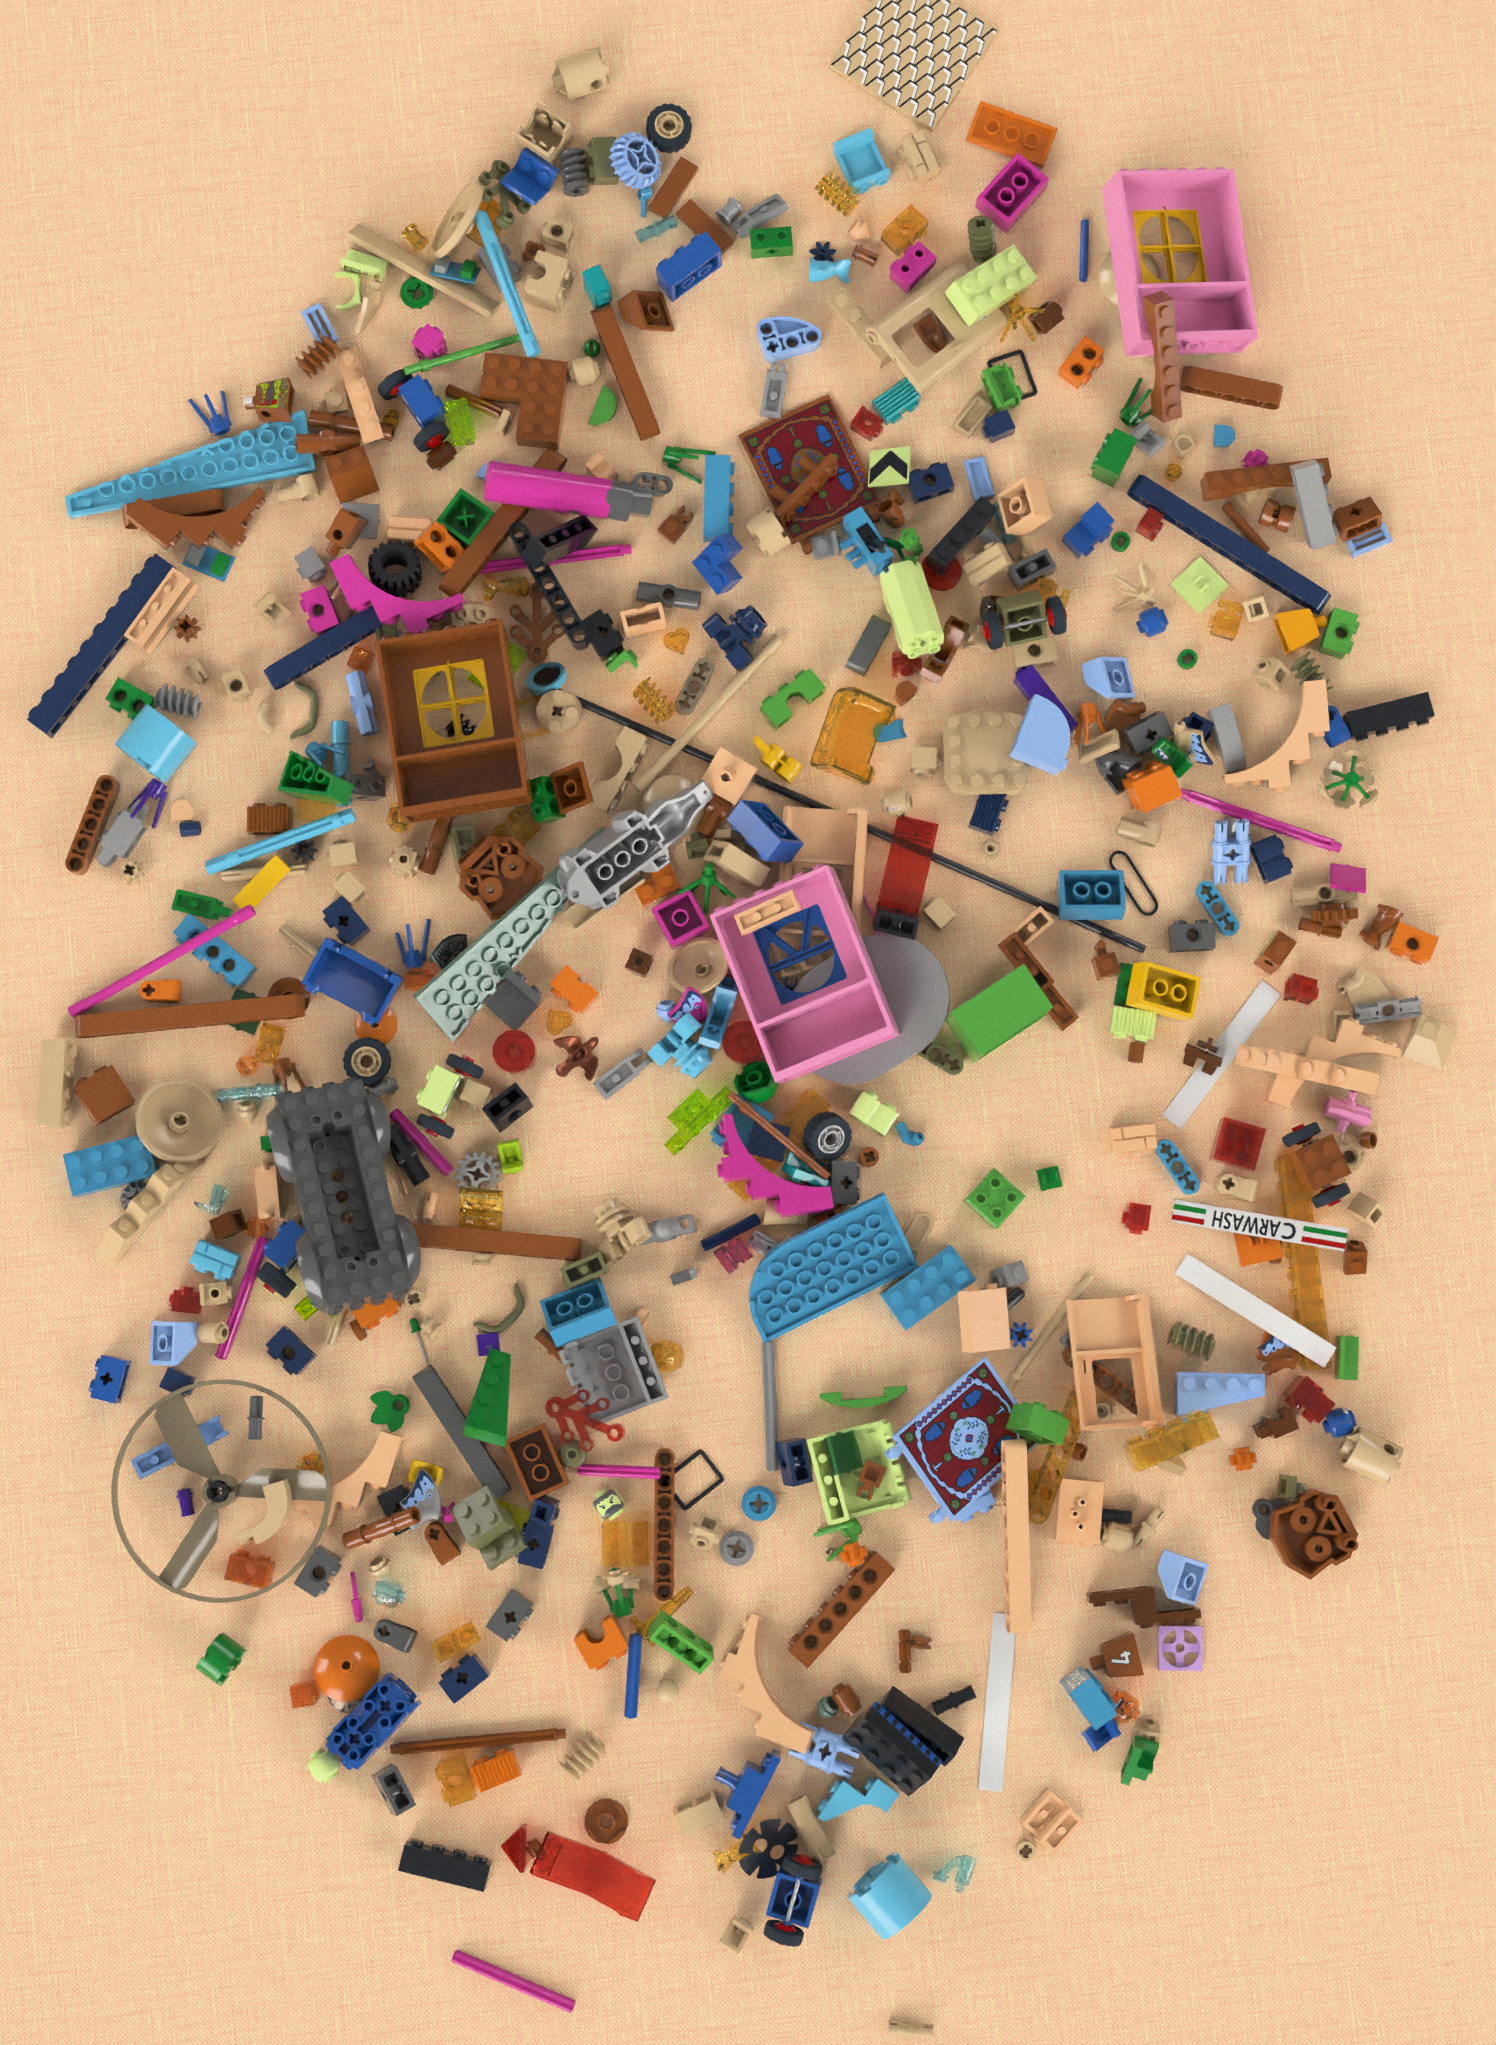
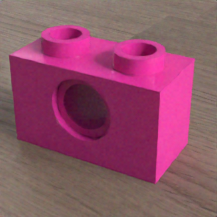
M324 584L300 594L302 600L299 602L303 612H307L310 619L307 620L311 632L315 631L320 636L341 624L328 589ZM323 606L324 613L320 616H315L314 611L316 607Z

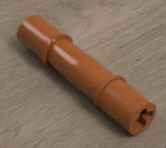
M311 410L309 426L338 430L350 434L359 433L361 435L356 417L336 415L335 412L329 413L318 410ZM379 422L384 438L381 439L392 441L395 425Z
M456 816L436 819L428 847H425V853L419 868L420 871L435 875L441 856H443L442 850L448 838L453 818H456Z
M412 1506L402 1511L394 1512L391 1516L379 1519L368 1525L363 1524L356 1529L344 1533L342 1536L343 1544L347 1549H353L363 1544H369L372 1540L384 1537L395 1531L400 1532L404 1528L421 1521L420 1511L417 1507Z

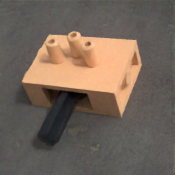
M1058 1477L1054 1539L1059 1540L1060 1545H1072V1542H1081L1082 1547H1094V1544H1100L1101 1521L1130 1524L1132 1522V1512L1102 1508L1104 1482Z

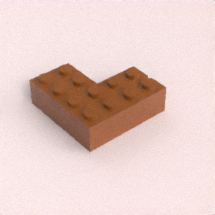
M485 352L480 385L481 398L490 402L520 405L516 431V441L519 446L545 449L551 446L555 450H559L569 377L568 362Z

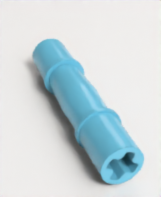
M332 721L331 746L345 751V755L333 752L334 774L338 776L345 773L350 774L348 721ZM349 800L347 805L335 804V806H338V807L351 806V805H352V800Z

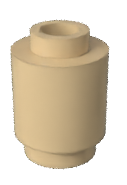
M205 1321L197 1327L196 1335L204 1343H224L228 1339L229 1328L225 1322Z

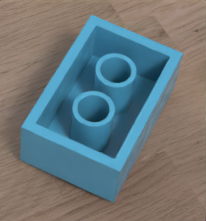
M1059 870L1057 879L1059 920H1123L1126 910L1123 870Z
M600 1277L539 1301L556 1348L617 1324Z

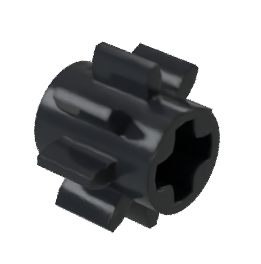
M307 839L295 843L296 846L291 851L297 854L294 857L296 861L301 858L305 865L307 860L315 861L313 858L314 853L319 851L312 848L315 845L313 840L309 843ZM303 847L308 851L306 855L301 851Z

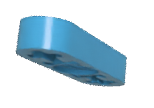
M1210 881L1201 882L1195 890L1198 900L1219 932L1226 937L1233 936L1239 930L1238 920L1215 885ZM1202 886H1204L1205 888L1209 887L1210 897L1212 898L1215 895L1217 899H1214L1209 904H1207L1206 901L1209 900V897L1207 896V894H1201V891L1203 890ZM1214 903L1222 905L1223 912L1217 915L1212 912L1211 907ZM1226 913L1228 914V917L1225 918L1227 923L1234 924V926L1232 927V932L1230 930L1224 929V927L1226 926L1224 920L1220 922L1218 921V919L1222 918Z
M1168 1139L1159 1141L1155 1153L1180 1191L1186 1195L1195 1194L1200 1188V1182L1175 1144ZM1162 1144L1170 1146L1168 1151L1171 1156L1177 1155L1176 1158L1171 1159L1168 1163L1165 1160L1169 1158L1167 1153L1162 1154L1160 1152ZM1174 1161H1179L1183 1164V1171L1181 1173L1173 1172L1171 1166ZM1188 1172L1189 1175L1185 1177L1189 1182L1193 1181L1195 1183L1192 1186L1193 1190L1185 1189V1180L1181 1179L1179 1181L1177 1177L1183 1176Z

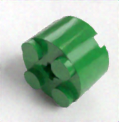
M222 1632L207 1648L204 1658H200L196 1669L216 1684L222 1686L228 1679L230 1671H235L240 1665L241 1658L247 1650Z

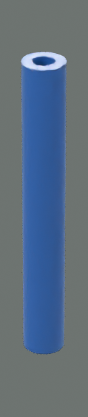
M1087 219L1081 220L1080 282H1086L1088 276L1089 220Z

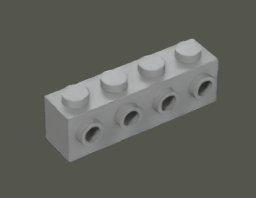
M1313 458L1289 466L1307 545L1311 550L1337 543L1335 536L1338 535L1336 524H1332L1331 516L1334 513L1331 504H1328L1326 496H1329V490L1326 483L1323 484L1322 476L1325 473L1322 464H1319Z

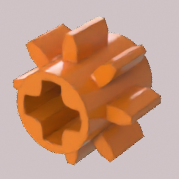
M1249 1447L1234 1448V1455H1229L1230 1466H1236V1471L1253 1469L1252 1463H1257L1256 1453L1250 1452Z
M858 1541L843 1545L844 1551L839 1553L842 1563H848L849 1567L865 1563L863 1558L868 1556L865 1545L860 1546Z

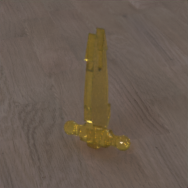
M689 1586L679 1591L676 1596L657 1609L645 1623L640 1622L636 1616L631 1618L630 1621L631 1624L635 1625L636 1633L642 1634V1639L647 1640L649 1645H656L655 1642L649 1639L648 1626L662 1610L672 1616L683 1603H686L693 1594Z

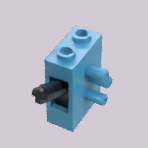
M860 506L843 517L842 530L847 539L839 545L842 550H846L853 545L855 549L846 554L847 560L852 561L860 556V558L852 562L853 567L858 569L865 564L873 577L883 571L885 573L889 571L888 567L892 564L893 553Z

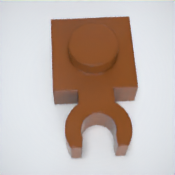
M684 505L678 509L677 517L670 514L657 529L673 545L687 530L684 523L690 522L694 517L692 512L686 517L682 515L686 509Z
M866 1459L858 1478L859 1481L864 1483L857 1489L856 1496L859 1497L860 1492L866 1490L868 1491L867 1501H870L873 1496L872 1486L879 1488L886 1467Z

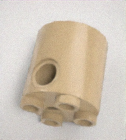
M599 47L555 61L556 67L551 76L556 92L563 93L568 102L611 88L609 77L605 76V74L609 73L605 61L601 62L600 60L602 59V54Z
M1358 1427L1350 1436L1346 1434L1339 1446L1341 1466L1383 1487H1387L1391 1474L1398 1472L1401 1466V1462L1398 1460L1404 1451L1403 1447L1362 1427Z

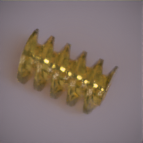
M830 171L821 178L815 187V191L818 190L820 196L824 195L825 201H830L831 206H837L836 210L838 212L843 211V216L848 217L860 202V200H856L858 193L855 192L853 195H850L852 187L845 190L846 182L843 181L841 184H838L840 177L837 176L832 179L834 172Z
M648 677L636 687L632 696L639 698L638 703L640 705L645 704L643 709L645 711L650 710L649 716L655 717L654 721L656 724L665 722L678 711V708L670 709L673 702L665 703L668 696L660 697L662 689L654 690L657 683L649 684L652 677Z

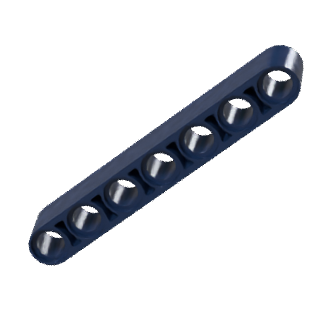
M373 605L268 666L263 672L273 689L283 688L374 634L376 628L382 629V623Z

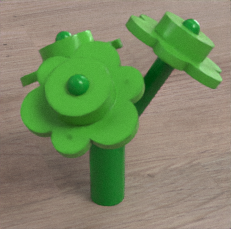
M914 528L903 529L899 541L888 537L883 538L888 547L897 550L901 558L898 562L911 560L914 565H917L918 558L916 556H920L921 552H923V544L919 543L920 537L917 536ZM902 549L914 551V556L905 557Z

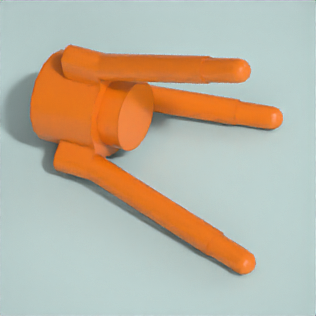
M1084 703L1079 706L1080 713L1077 714L1078 725L1075 735L1076 746L1079 744L1082 723H1084V743L1086 745L1089 743V724L1094 723L1095 719H1097L1101 734L1106 733L1101 719V711L1096 710V704Z

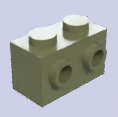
M592 137L589 144L586 145V156L590 158L588 176L592 178V185H617L619 175L614 174L615 168L610 166L613 161L609 158L612 154L610 149L616 137Z

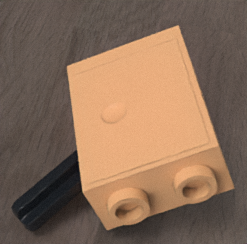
M997 1283L984 1284V1288L979 1289V1285L966 1286V1290L958 1291L962 1352L976 1353L1011 1348L1008 1311L1025 1297L1024 1290L1016 1287L1006 1295V1287H997Z

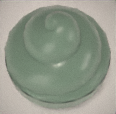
M831 1696L822 1697L817 1703L818 1717L833 1718L839 1710Z

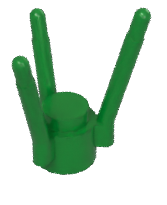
M1142 378L1138 379L1125 406L1120 411L1121 415L1119 418L1129 427L1139 425L1152 414V409L1140 416L1141 411L1138 409L1152 392V389H1148L1135 406H1130L1140 387Z
M666 446L663 462L668 463L667 468L674 469L701 484L700 479L676 466V464L681 463L682 457L698 460L699 456L692 454L715 455L716 452Z

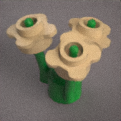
M613 1567L608 1570V1574L597 1576L593 1580L594 1584L590 1587L591 1590H595L596 1594L603 1592L611 1613H615V1618L633 1614L631 1609L635 1608L633 1590H638L639 1583H643L642 1580L637 1579L636 1575H626L628 1570L622 1571L620 1567ZM620 1584H622V1590H628V1601L627 1597L623 1598ZM612 1585H615L618 1599L614 1600V1603L607 1591Z

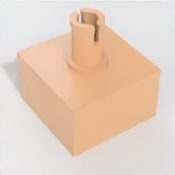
M1025 476L996 496L1006 534L1026 535L1053 517L1052 505L1049 504L1043 479Z
M723 745L719 748L702 780L707 782L712 792L737 805L758 771L759 766Z

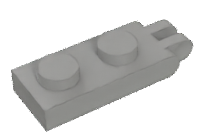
M777 362L772 363L771 370L767 369L760 411L761 417L781 419L788 372H784L785 364L781 363L780 371H776Z

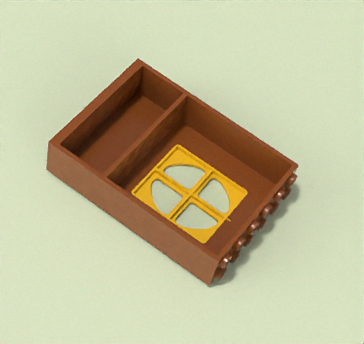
M490 618L485 620V623L467 622L461 627L449 625L443 627V630L425 629L419 634L407 632L401 634V637L384 636L380 640L375 641L400 816L409 824L533 803L508 633L502 620ZM464 669L472 673L481 682L484 693L478 696L458 698L454 670ZM444 671L447 678L449 699L447 701L424 704L422 696L427 683L436 673ZM485 703L487 706L486 713L479 728L471 735H463L459 712L460 707ZM450 709L452 711L455 736L453 738H444L435 733L427 724L424 717L425 713Z

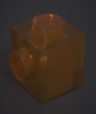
M315 1680L297 1682L290 1686L292 1708L313 1706L320 1699V1689L318 1685L316 1686Z

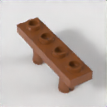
M830 453L820 464H817L808 455H803L798 464L810 475L792 494H789L778 484L773 486L770 494L782 503L774 511V514L782 526L794 518L796 511L801 506L804 507L815 492L821 490L824 482L829 477L836 474L839 464L835 455Z

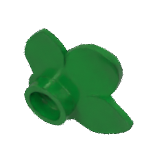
M389 1391L374 1393L370 1399L378 1407L372 1413L371 1423L379 1425L387 1423L390 1432L397 1431L404 1424V1414L410 1408L409 1399L405 1395H393ZM397 1401H401L403 1403V1407L401 1409L396 1408Z

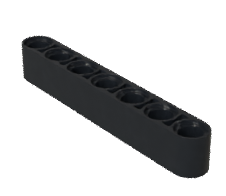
M513 523L509 527V535L514 547L571 645L576 650H585L590 644L587 629L549 564L544 565L542 571L536 572L534 571L535 568L522 555L526 548L525 543L532 535L524 523ZM518 532L524 533L521 537H515V534ZM548 583L554 584L550 589L544 588ZM559 600L564 601L561 606L554 605ZM567 618H574L572 623L567 624L564 622ZM578 635L585 636L581 641L574 640Z

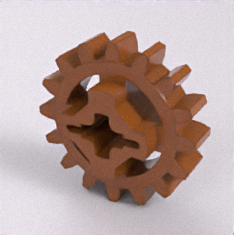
M1347 902L1321 904L1322 908L1311 910V921H1322L1323 926L1348 924V920L1358 918V907H1347Z

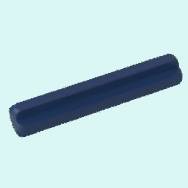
M752 1214L703 1239L701 1245L705 1251H709L760 1225L761 1221L757 1214Z

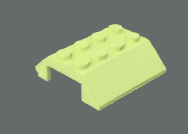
M886 1419L807 1439L828 1526L881 1510L907 1505L908 1500L912 1499L908 1484L902 1485V1481L907 1480L903 1463L897 1464L896 1461L901 1459V1455L894 1460L888 1459L885 1455V1451L896 1444V1442H891V1438L895 1434L892 1422L886 1423ZM866 1459L886 1467L879 1488L872 1486L873 1496L870 1501H867L868 1491L866 1490L861 1491L859 1497L856 1496L857 1489L864 1483L859 1481L858 1478Z

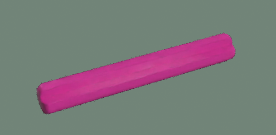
M399 1108L390 1113L389 1117L394 1123L397 1122L400 1129L444 1176L449 1175L453 1171V1166Z
M582 1464L577 1467L579 1476L659 1479L661 1476L660 1467Z

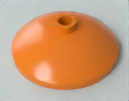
M341 1635L329 1640L321 1647L314 1662V1677L319 1689L329 1698L340 1702H351L364 1697L376 1684L380 1673L379 1658L373 1646L365 1639L354 1635ZM345 1662L350 1663V1668L347 1670L342 1668Z

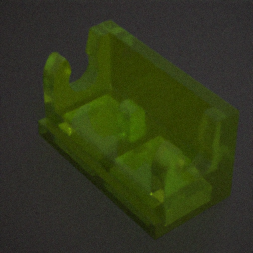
M467 398L444 401L454 446L474 445L476 436Z

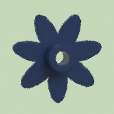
M829 241L824 246L820 242H816L817 249L809 250L811 254L816 255L814 257L816 261L828 260L834 262L830 255L835 254L836 250L829 249Z

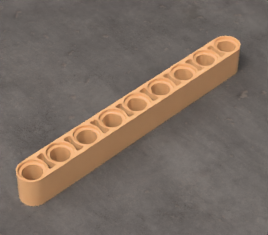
M1025 1439L1002 1440L1001 1469L1006 1628L1008 1633L1031 1632L1027 1446Z

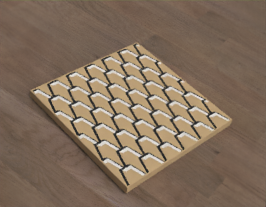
M873 0L829 64V68L933 132L998 35L999 30L951 0Z

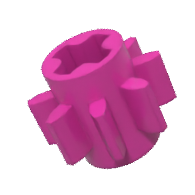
M1256 449L1254 453L1249 450L1242 460L1245 462L1243 468L1269 465L1266 462L1268 456L1259 449Z

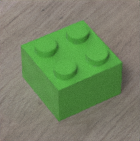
M1036 1401L1033 1404L1023 1402V1404L1013 1405L1006 1429L1040 1445H1063L1070 1420L1064 1418V1414L1059 1411L1045 1409L1046 1405Z

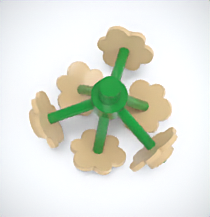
M1349 748L1343 752L1344 760L1351 762V769L1347 774L1342 770V763H1337L1334 760L1329 761L1328 767L1323 769L1325 774L1324 780L1322 776L1320 777L1318 792H1320L1321 796L1325 795L1327 800H1330L1328 790L1344 784L1346 786L1344 792L1336 790L1334 795L1331 796L1335 808L1348 810L1350 806H1354L1355 800L1349 793L1351 787L1359 790L1364 796L1359 801L1360 808H1364L1366 805L1369 807L1377 801L1379 796L1377 789L1369 792L1365 791L1368 790L1369 785H1373L1375 782V778L1371 775V770L1364 769L1363 767L1355 769L1356 763L1367 760L1364 751L1358 748Z

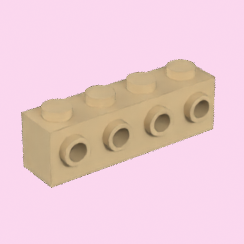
M42 1039L37 1125L71 1127L73 1119L72 1100L74 1098L73 1083L76 1075L75 1057L77 1055L76 1042Z

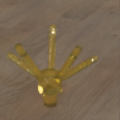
M1016 292L1014 294V301L1010 300L1005 304L1009 308L1008 313L1011 317L1000 338V342L1005 340L1012 324L1013 329H1017V320L1020 321L1031 340L1035 342L1036 338L1023 317L1025 314L1033 312L1044 313L1045 309L1022 306L1018 302V293Z

